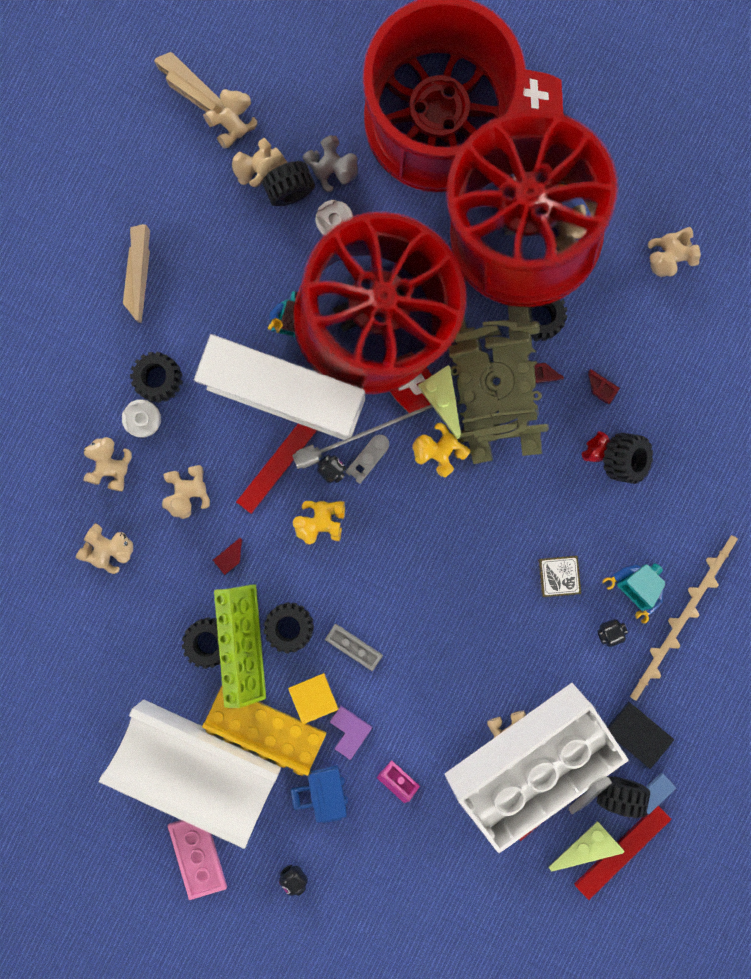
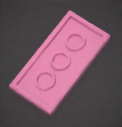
M183 820L169 823V833L189 900L225 890L227 884L212 834Z

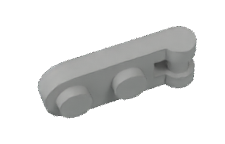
M384 435L374 436L345 473L349 476L352 475L356 478V482L361 484L388 450L389 440ZM358 465L364 468L362 473L356 469Z

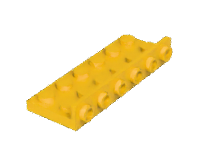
M222 686L202 726L208 734L222 736L224 741L231 744L235 742L241 745L240 748L245 751L251 752L252 750L257 752L259 757L266 760L270 758L276 761L275 763L283 768L287 766L300 776L304 774L308 776L327 733L307 723L302 725L300 720L261 702L241 708H225Z

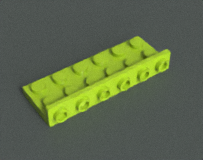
M256 584L214 590L224 707L241 708L265 700L266 690Z

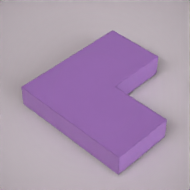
M340 705L330 720L331 724L344 732L335 750L351 760L371 731L372 726Z

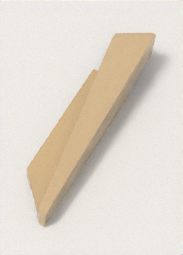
M169 52L154 60L158 70L167 75L165 78L168 85L205 112L214 110L216 114H219L224 109L220 98L173 53Z
M145 224L130 228L131 247H129L123 297L124 306L139 323H142L150 255L148 249L150 229Z

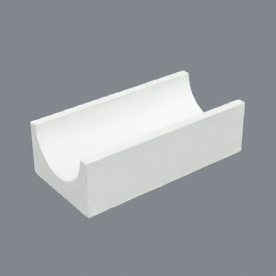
M212 334L194 378V381L207 385V391L342 440L352 437L365 402V390Z
M571 683L447 771L445 776L459 803L496 851L500 853L629 760L591 703Z
M143 699L132 708L129 715L131 716L130 724L122 743L99 782L245 849L281 767L272 759H263L252 750L251 752L245 751L240 748L241 745L235 742L233 744L223 740L222 736L217 734L215 736L205 732L206 729L202 728L201 725Z

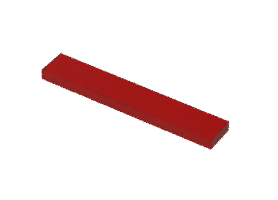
M298 423L236 502L252 514L294 461L292 455L304 448L317 430Z
M659 806L650 814L646 813L645 817H642L617 841L625 852L599 859L574 885L590 900L672 819Z

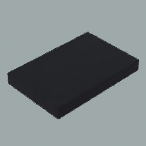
M629 701L607 727L613 738L649 769L654 766L675 740Z

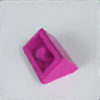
M390 761L377 776V779L404 803L409 802L420 787L393 761Z

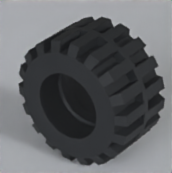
M293 161L280 165L270 171L262 180V184L273 206L293 204L308 196L315 188L314 180L304 161Z
M564 300L541 305L549 310L552 319L549 325L539 324L540 332L531 335L534 341L551 339L564 327L568 317L566 315L567 307L563 306L565 304ZM529 307L530 322H535L531 314L534 307Z
M148 352L147 356L145 354L141 355V360L136 359V366L131 367L133 374H130V378L133 379L131 385L135 387L134 390L140 396L157 403L169 401L168 398L176 396L175 392L180 391L179 385L183 383L181 380L183 375L180 372L179 365L173 359L161 352ZM156 367L164 368L166 371L165 382L160 387L151 388L147 381L149 372Z
M618 433L615 437H612L610 443L608 442L606 445L607 449L604 451L603 467L606 470V475L612 480L631 484L643 481L644 477L648 475L651 463L653 462V450H651L652 445L649 443V440L645 436L628 433Z
M289 602L274 608L264 622L265 639L271 643L270 646L277 648L279 652L285 651V653H294L304 648L314 630L313 619L310 617L309 611H306L302 605L299 606L297 603ZM290 616L299 622L300 632L295 638H285L280 634L278 623L283 617Z
M208 617L190 625L185 631V636L182 638V641H184L182 649H185L184 656H188V661L190 663L194 662V666H202V669L220 665L219 642L218 649L214 653H205L198 645V637L203 632L212 633L218 640L216 618L209 619Z
M608 776L612 784L598 795V805L607 811L631 818L645 817L651 793L650 790L632 780Z

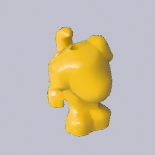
M440 422L434 426L435 429L442 432V436L437 443L430 436L423 434L415 439L412 449L415 454L416 463L424 464L431 458L438 462L436 471L441 477L445 478L454 470L448 460L453 449H455V457L464 460L471 451L467 446L458 442V439L449 432L447 426Z
M304 501L302 509L312 508L314 510V517L297 516L293 519L296 536L306 544H313L319 532H328L332 540L340 541L342 533L341 523L333 522L331 516L335 514L337 518L344 519V501L331 503L325 501Z

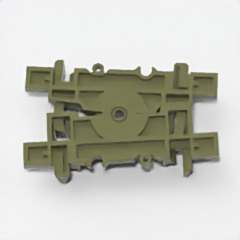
M508 305L509 320L483 322V327L479 329L475 327L467 328L464 315L461 327L453 340L458 345L449 346V357L457 364V366L451 368V374L454 376L459 375L457 378L460 394L458 404H465L467 406V410L464 413H460L464 417L462 423H464L465 430H461L459 441H469L473 464L493 461L490 442L498 439L520 437L522 456L543 454L541 432H547L549 424L529 426V421L537 420L539 416L538 405L534 403V400L539 401L542 398V394L539 391L533 392L536 388L534 366L537 364V361L531 362L529 360V355L536 353V350L532 348L531 335L538 334L540 326L536 321L530 322L529 307ZM499 327L509 328V338L492 336H502ZM485 338V348L493 350L494 362H491L488 353L483 352L479 339ZM495 378L500 379V383L498 385H495L493 383V380Z

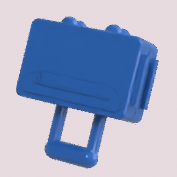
M339 766L311 770L308 774L309 785L293 787L290 790L294 810L298 811L313 807L315 819L318 823L338 821L347 816L346 804L348 803V797L344 795L343 785L345 779L341 777ZM310 790L312 802L300 804L298 792Z

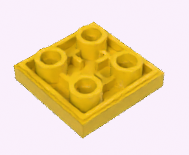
M325 673L288 688L302 725L339 709Z

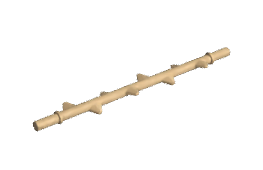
M730 536L723 549L719 551L720 554L717 558L706 559L710 570L698 588H688L692 598L679 618H669L668 622L672 630L662 646L649 650L654 659L642 678H639L640 681L630 695L632 699L637 701L651 678L660 679L661 674L657 667L669 648H680L676 637L689 617H699L695 607L706 589L719 586L714 577L725 559L729 557L728 554L737 542L738 538L735 536Z

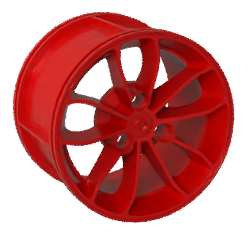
M416 0L397 10L380 26L367 50L363 71L366 100L364 124L367 141L373 155L384 170L399 182L422 191L447 192L451 166L457 153L463 146L457 145L455 135L459 131L469 138L477 131L467 121V118L481 116L499 118L518 112L526 83L524 57L515 35L496 13L472 0ZM431 53L451 54L444 75L431 77L427 75L417 61V57ZM460 58H464L476 66L473 77L463 85L450 77L453 66ZM405 63L413 69L420 80L415 89L404 87L394 77V72ZM484 74L495 91L497 106L471 103L468 94L477 87ZM386 86L394 95L409 102L410 106L406 109L384 115L379 107L384 87ZM444 94H450L452 97H447ZM417 109H423L424 112H423V113H417L415 110H417ZM410 121L414 123V126L406 135L399 132L392 125ZM450 125L453 129H445L444 126ZM421 133L429 136L427 145L414 140ZM436 138H441L442 141L447 142L449 147H434Z
M539 110L514 112L496 118L482 126L467 139L451 166L448 177L447 198L451 217V249L459 263L463 277L476 291L501 304L515 307H535L553 303L576 290L588 278L600 256L605 229L612 216L617 195L615 168L603 143L591 130L578 121L558 113ZM560 181L567 184L566 186L558 187ZM492 182L500 189V191H480ZM582 198L590 211L591 217L562 206V203ZM478 206L497 208L498 214L478 226L471 227L466 215L470 209ZM557 221L586 230L576 243L556 254L555 239L550 228ZM505 226L510 231L516 233L513 257L494 251L480 238ZM540 234L546 245L545 257L526 260L523 258L521 248L524 236Z
M387 212L366 213L347 219L331 229L320 240L306 266L293 312L294 331L299 348L307 362L317 373L363 389L365 394L386 393L403 387L442 355L455 339L465 313L466 288L464 277L456 257L444 240L429 227L417 220ZM371 256V271L364 272L352 257ZM380 258L395 263L391 272L382 270ZM342 260L355 280L352 286L330 281L319 282L323 270ZM401 268L408 271L415 279L411 281L401 280L398 277ZM363 282L368 283L369 286H370V289H369V290H365V289L361 286V283H363ZM421 286L428 301L411 299L413 289ZM400 289L404 292L405 296H399L396 290ZM323 294H337L348 299V310L334 316L323 317L319 312L318 297ZM410 311H424L432 314L431 335L426 333L408 317ZM374 316H380L383 319V323L375 321ZM353 319L362 329L354 353L351 354L343 349L329 334L326 326ZM401 327L422 341L426 347L412 357L395 362L396 345L393 332ZM368 333L383 335L386 354L381 363L364 360L362 356L363 344Z

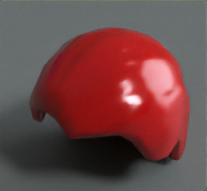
M599 431L594 438L587 442L588 449L581 454L583 460L589 462L603 461L604 451L607 449L606 445L608 442L610 443V438L607 434Z

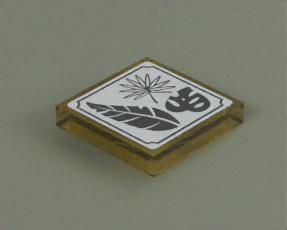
M577 555L539 559L542 597L581 594Z

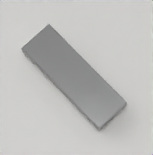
M336 623L325 638L327 642L372 672L383 657V654Z
M605 777L591 786L569 806L568 810L573 815L586 807L612 784L611 780Z

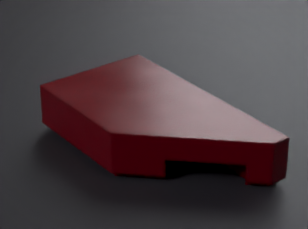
M538 363L534 366L536 384L564 379L563 375L553 370L546 363Z
M590 369L588 376L592 395L609 405L620 388Z
M242 538L236 540L213 559L224 575L241 561Z

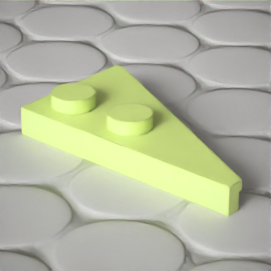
M448 365L420 383L418 387L456 439L460 438L461 431L451 369Z
M597 821L548 868L551 871H556L623 854L625 851Z

